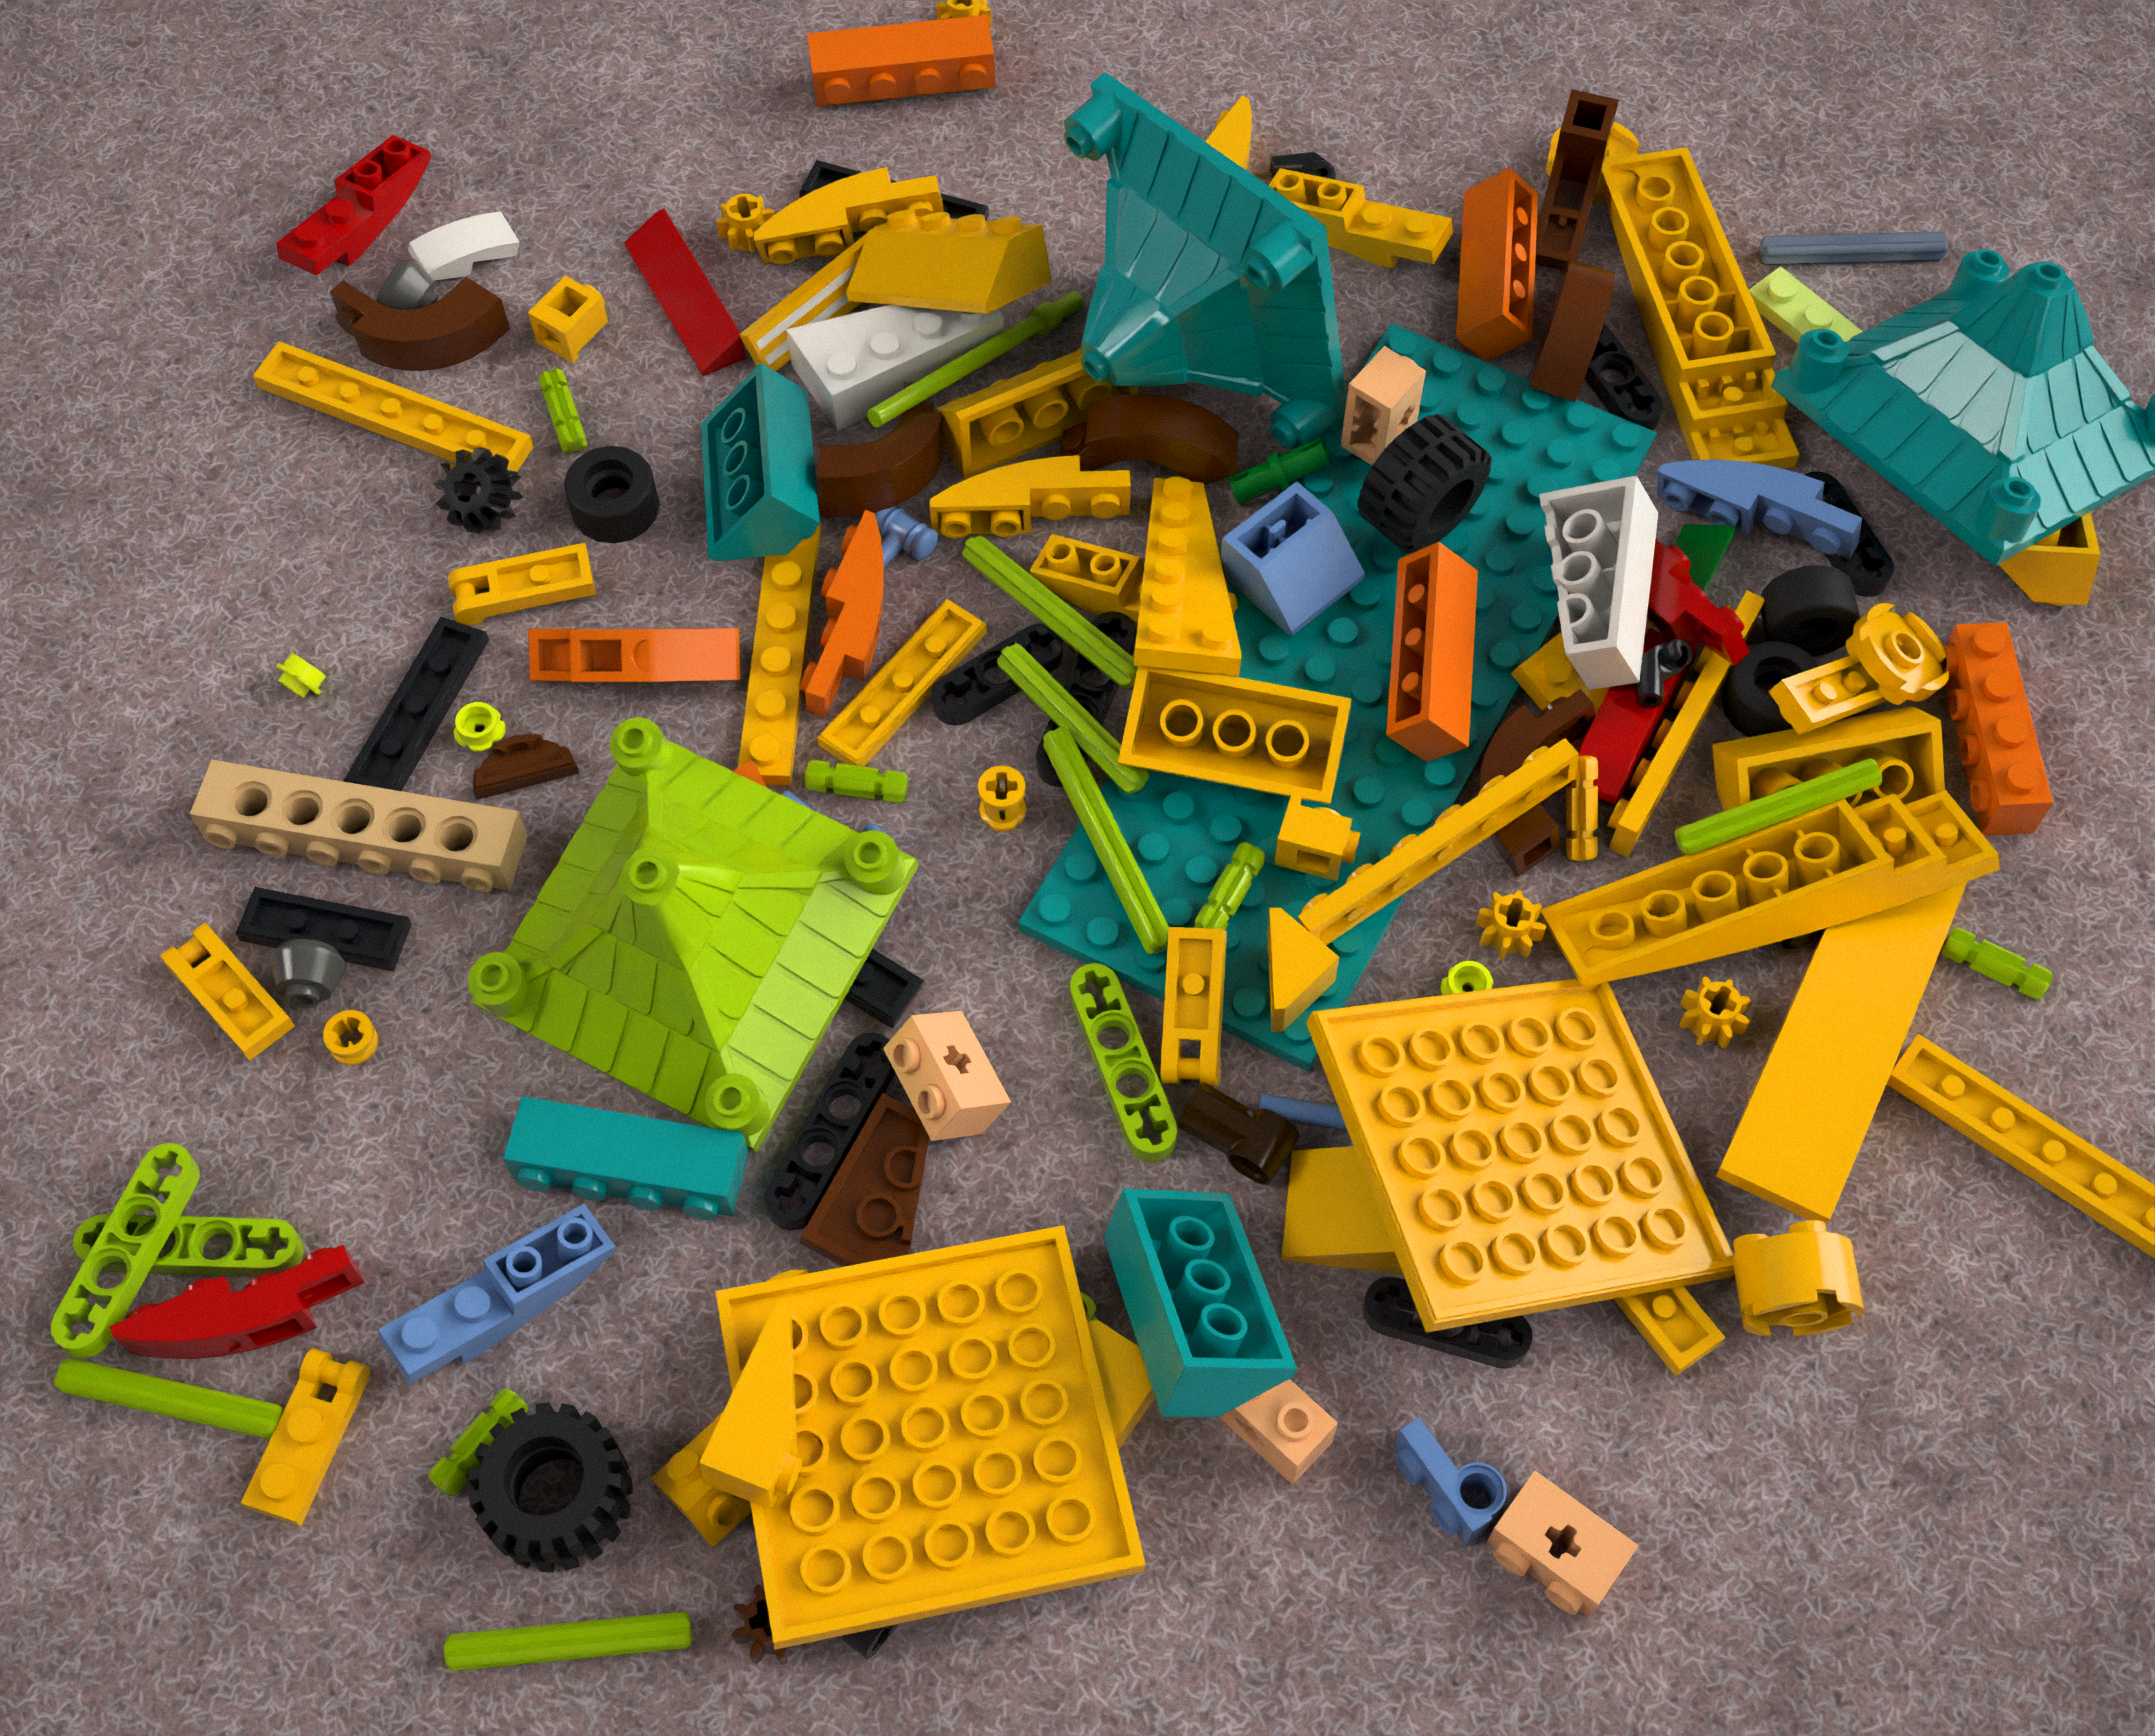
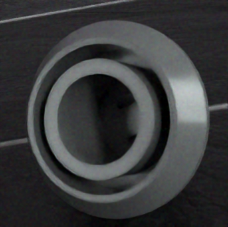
M416 259L401 260L388 275L376 301L393 309L410 310L431 305L438 301L439 296L433 292L435 282Z
M311 939L286 941L273 950L269 956V965L277 993L285 997V1001L289 1005L298 1008H313L319 1002L329 999L344 976L347 967L346 962L336 948L327 943Z

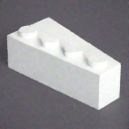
M887 305L786 329L792 367L838 431L866 418L869 409L902 391L904 382L919 381L1003 332L1004 319L999 309L983 314Z
M1637 475L1539 494L1541 508L1546 516L1547 525L1544 528L1546 540L1552 552L1553 565H1551L1553 581L1558 589L1559 601L1557 606L1566 656L1589 690L1639 683L1658 511Z

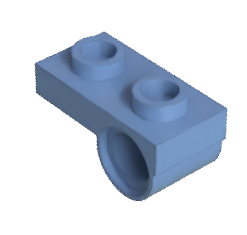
M1420 1417L1400 1429L1394 1445L1398 1451L1394 1454L1395 1462L1407 1481L1413 1486L1421 1483L1434 1501L1430 1505V1510L1440 1528L1450 1537L1457 1534L1465 1546L1485 1534L1487 1528L1495 1521L1506 1499L1507 1488L1502 1475L1494 1467L1481 1462L1469 1463L1457 1470ZM1467 1486H1475L1482 1489L1490 1500V1506L1485 1509L1469 1507L1461 1498L1460 1489Z

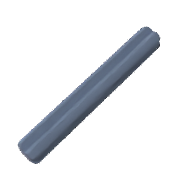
M1942 231L1765 236L1760 242L1759 258L1760 262L1764 265L1941 260L1945 258L1948 242L1946 234Z

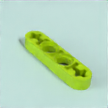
M1099 963L1085 964L1078 968L1071 977L1070 999L1129 1150L1133 1156L1141 1161L1149 1163L1160 1162L1168 1158L1175 1149L1178 1132L1176 1120L1118 977L1106 965ZM1092 981L1095 982L1098 988H1104L1103 1004L1106 1011L1098 1015L1097 1005L1091 993H1085L1086 983ZM1107 1027H1118L1127 1033L1129 1040L1122 1048L1111 1050L1103 1047L1097 1040V1037ZM1130 1074L1139 1075L1147 1082L1148 1090L1137 1098L1125 1097L1116 1087L1120 1078ZM1148 1108V1117L1154 1130H1165L1161 1133V1143L1157 1145H1152L1148 1138L1139 1139L1143 1135V1121L1140 1112Z
M175 1143L160 1144L149 1150L143 1157L57 1308L51 1322V1335L55 1342L73 1357L88 1358L102 1352L111 1342L113 1336L109 1326L123 1320L193 1194L200 1178V1170L191 1154L181 1145ZM177 1164L181 1169V1173L177 1177L168 1175L163 1180L159 1176V1171L163 1167L172 1169ZM147 1191H150L156 1197L161 1193L166 1202L164 1204L160 1203L156 1198L146 1194ZM143 1210H151L156 1213L155 1224L149 1232L141 1236H130L127 1234L128 1221L134 1214ZM117 1261L126 1263L127 1273L119 1285L109 1289L98 1286V1275L106 1265ZM92 1294L97 1300L108 1305L103 1309L96 1302L92 1306L86 1299ZM89 1320L94 1325L90 1334L79 1333L75 1336L71 1332V1328L76 1322L85 1324Z
M111 1214L94 1215L77 1228L73 1237V1248L76 1255L83 1262L92 1249V1242L97 1240ZM133 1215L127 1224V1234L130 1236L146 1234L154 1226L156 1215ZM180 1216L171 1232L175 1235L173 1249L167 1255L157 1258L149 1273L256 1277L267 1273H281L299 1265L304 1254V1243L293 1226L279 1219ZM223 1233L232 1236L233 1245L226 1256L217 1260L204 1258L203 1249L211 1237ZM249 1234L248 1238L254 1246L263 1247L272 1246L275 1242V1237L280 1236L287 1249L277 1250L274 1259H270L259 1248H247L246 1235ZM112 1262L106 1265L100 1272L127 1273V1266L124 1262Z

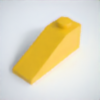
M780 1298L777 1299L699 1461L703 1483L772 1510L780 1492L787 1495L791 1492L802 1465V1459L796 1457L797 1433L790 1305L788 1301Z

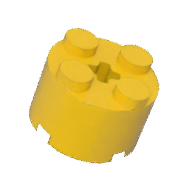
M1807 1220L1794 1223L1789 1226V1233L1770 1237L1765 1234H1747L1734 1239L1735 1252L1732 1255L1743 1328L1747 1332L1758 1336L1771 1337L1769 1326L1783 1325L1792 1327L1794 1336L1817 1335L1853 1324L1851 1312L1856 1313L1860 1317L1864 1315L1865 1311L1852 1242L1843 1235L1827 1232L1823 1221Z

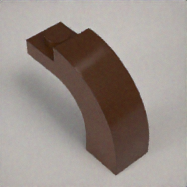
M1573 89L1571 91L1560 129L1546 195L1537 223L1535 260L1537 264L1565 270L1569 258L1577 261L1602 172L1618 107V99Z
M1569 258L1565 270L1561 269L1554 286V305L1528 375V387L1572 402L1576 401L1609 308L1615 283L1614 273Z
M467 277L437 302L410 310L386 307L344 280L330 291L337 310L335 314L336 320L348 334L355 336L361 355L371 362L392 369L427 371L459 364L488 349L510 329L502 299Z
M904 382L903 389L914 384L915 382ZM924 400L902 413L898 425L890 433L875 441L857 445H819L816 480L820 517L863 515L865 510L878 512L910 499L931 482L940 468L944 453L942 413H934V402H925Z
M1153 394L1119 395L1089 403L1087 421L1063 430L1060 456L1079 455L1080 471H1094L1123 460L1152 461L1171 468L1181 477L1191 482H1201L1205 486L1236 473L1239 433L1213 412L1185 400Z
M1579 689L1568 698L1563 696L1552 701L1546 706L1539 718H1536L1525 704L1514 711L1497 730L1487 748L1481 768L1480 790L1494 777L1499 775L1507 777L1522 767L1525 759L1536 749L1542 746L1550 748L1564 738L1572 744L1585 735L1595 718L1593 702ZM1539 803L1491 835L1497 851L1517 877L1561 848L1558 825Z

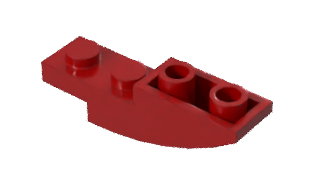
M395 135L390 136L334 180L336 196L276 242L278 258L316 276L335 261L346 266L353 264L404 207L431 160V152Z
M1656 538L1647 611L1648 619L1668 642L1679 638L1686 641L1692 648L1700 641L1735 666L1750 653L1741 633L1745 629L1743 622L1729 607L1722 606L1719 609L1710 603L1706 594L1692 581L1688 571L1691 568V562L1677 546L1670 544L1666 547Z
M1649 628L1644 638L1643 654L1668 641L1659 631ZM1697 645L1691 648L1693 653L1691 662L1683 666L1680 673L1663 682L1664 701L1663 704L1656 708H1643L1637 704L1636 683L1609 688L1578 752L1579 755L1596 757L1598 761V778L1593 780V786H1598V798L1612 804L1617 803L1653 741L1660 718L1693 664L1698 648Z
M344 1245L336 1248H322L308 1254L301 1264L281 1273H267L254 1278L247 1284L246 1289L239 1292L224 1275L216 1279L206 1278L188 1285L183 1290V1294L160 1304L140 1306L132 1310L125 1320L109 1327L112 1336L132 1355L160 1359H198L226 1356L263 1348L316 1329L317 1326L310 1308L363 1284L364 1280L356 1261Z

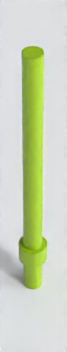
M1072 291L1053 303L1049 301L1041 303L1028 312V317L869 409L867 411L868 420L874 427L878 428L1037 334L1044 336L1061 325L1062 319L1083 307L1084 301L1081 294L1077 291Z

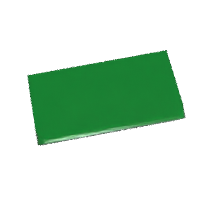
M1684 524L1674 543L1688 557L1691 562V568L1688 571L1692 581L1705 594L1730 548L1736 528L1732 526Z

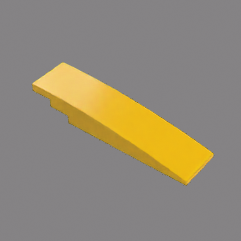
M1688 148L1605 159L1599 180L1613 229L1656 363L1692 459L1745 461L1781 469L1796 467L1799 452L1784 419L1788 403L1781 394L1771 387L1775 378L1772 367L1776 358V352Z
M1946 790L1906 805L1902 803L1895 793L1852 808L1844 798L1695 854L1681 856L1543 908L1540 913L1541 918L1583 987L1722 957L1871 915L2000 870L1999 854Z
M1967 882L1823 930L1715 1177L1807 1220L1823 1221L1825 1226L1827 1225L1897 1060Z

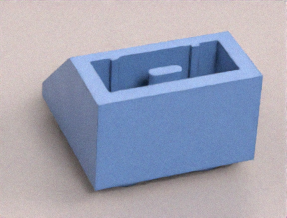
M1297 481L1222 538L1221 564L1224 578L1290 637L1364 580L1365 572L1334 513Z

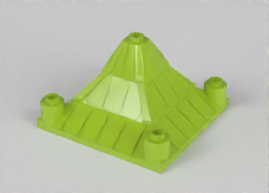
M642 717L629 718L616 727L610 738V752L617 762L616 766L608 777L603 790L600 791L586 814L582 825L577 829L562 854L558 865L553 869L538 894L534 905L529 909L514 934L510 945L505 949L504 953H487L471 966L468 975V988L474 997L471 1003L479 1009L706 1127L743 1133L747 1147L757 1153L919 867V863L916 858L900 851L894 840L886 833L877 830L864 831L862 833L856 832L823 814H819L794 800L771 791L765 786L740 776L707 758L701 757L667 740L658 725L650 719Z

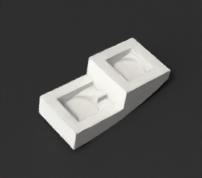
M500 211L464 218L438 227L409 242L408 251L412 258L422 265L434 281L466 277L471 274L473 262L513 257L518 253L520 242Z

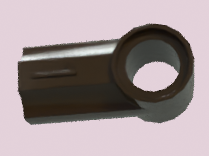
M1205 1082L1193 1091L1178 1119L1179 1128L1227 1155L1229 1163L1235 1170L1262 1185H1269L1300 1138L1295 1126L1281 1115L1264 1108L1258 1109L1255 1112Z

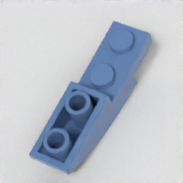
M1717 459L1663 463L1657 471V496L1662 498L1666 505L1677 511L1688 510L1708 519L1713 525L1732 526L1736 528L1737 532L1747 536L1757 520L1777 534L1793 535L1809 542L1816 550L1822 553L1837 554L1847 559H1850L1859 544L1862 518L1823 502L1824 482L1774 466Z
M582 1204L483 1259V1271L379 1328V1341L409 1385L456 1358L464 1365L572 1291L615 1252V1245L586 1205Z

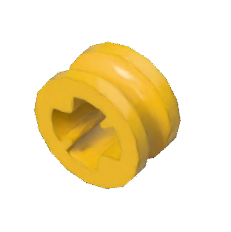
M345 1010L333 1015L328 1020L323 1030V1041L332 1057L339 1063L356 1065L368 1060L375 1053L378 1046V1034L369 1017L364 1013L356 1010ZM353 1028H358L357 1030L362 1039L355 1045L349 1041V1047H344L339 1037L346 1030L353 1034Z

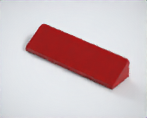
M664 208L659 210L624 242L630 256L702 376L746 359L744 344L739 335L738 328Z

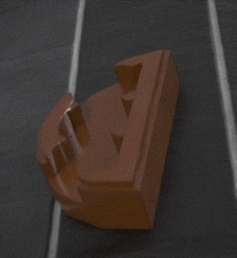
M539 734L515 735L495 744L491 748L492 753L482 762L480 769L475 770L473 774V793L476 800L575 775L579 773V770L569 749L565 746L562 747L555 742L544 740L542 735Z

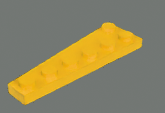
M1183 477L1154 478L1133 665L1239 677L1242 654L1204 483L1191 482Z

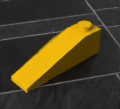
M2091 512L1999 564L2033 602L2047 603L2053 606H2064L2067 604L2087 605L2101 555Z

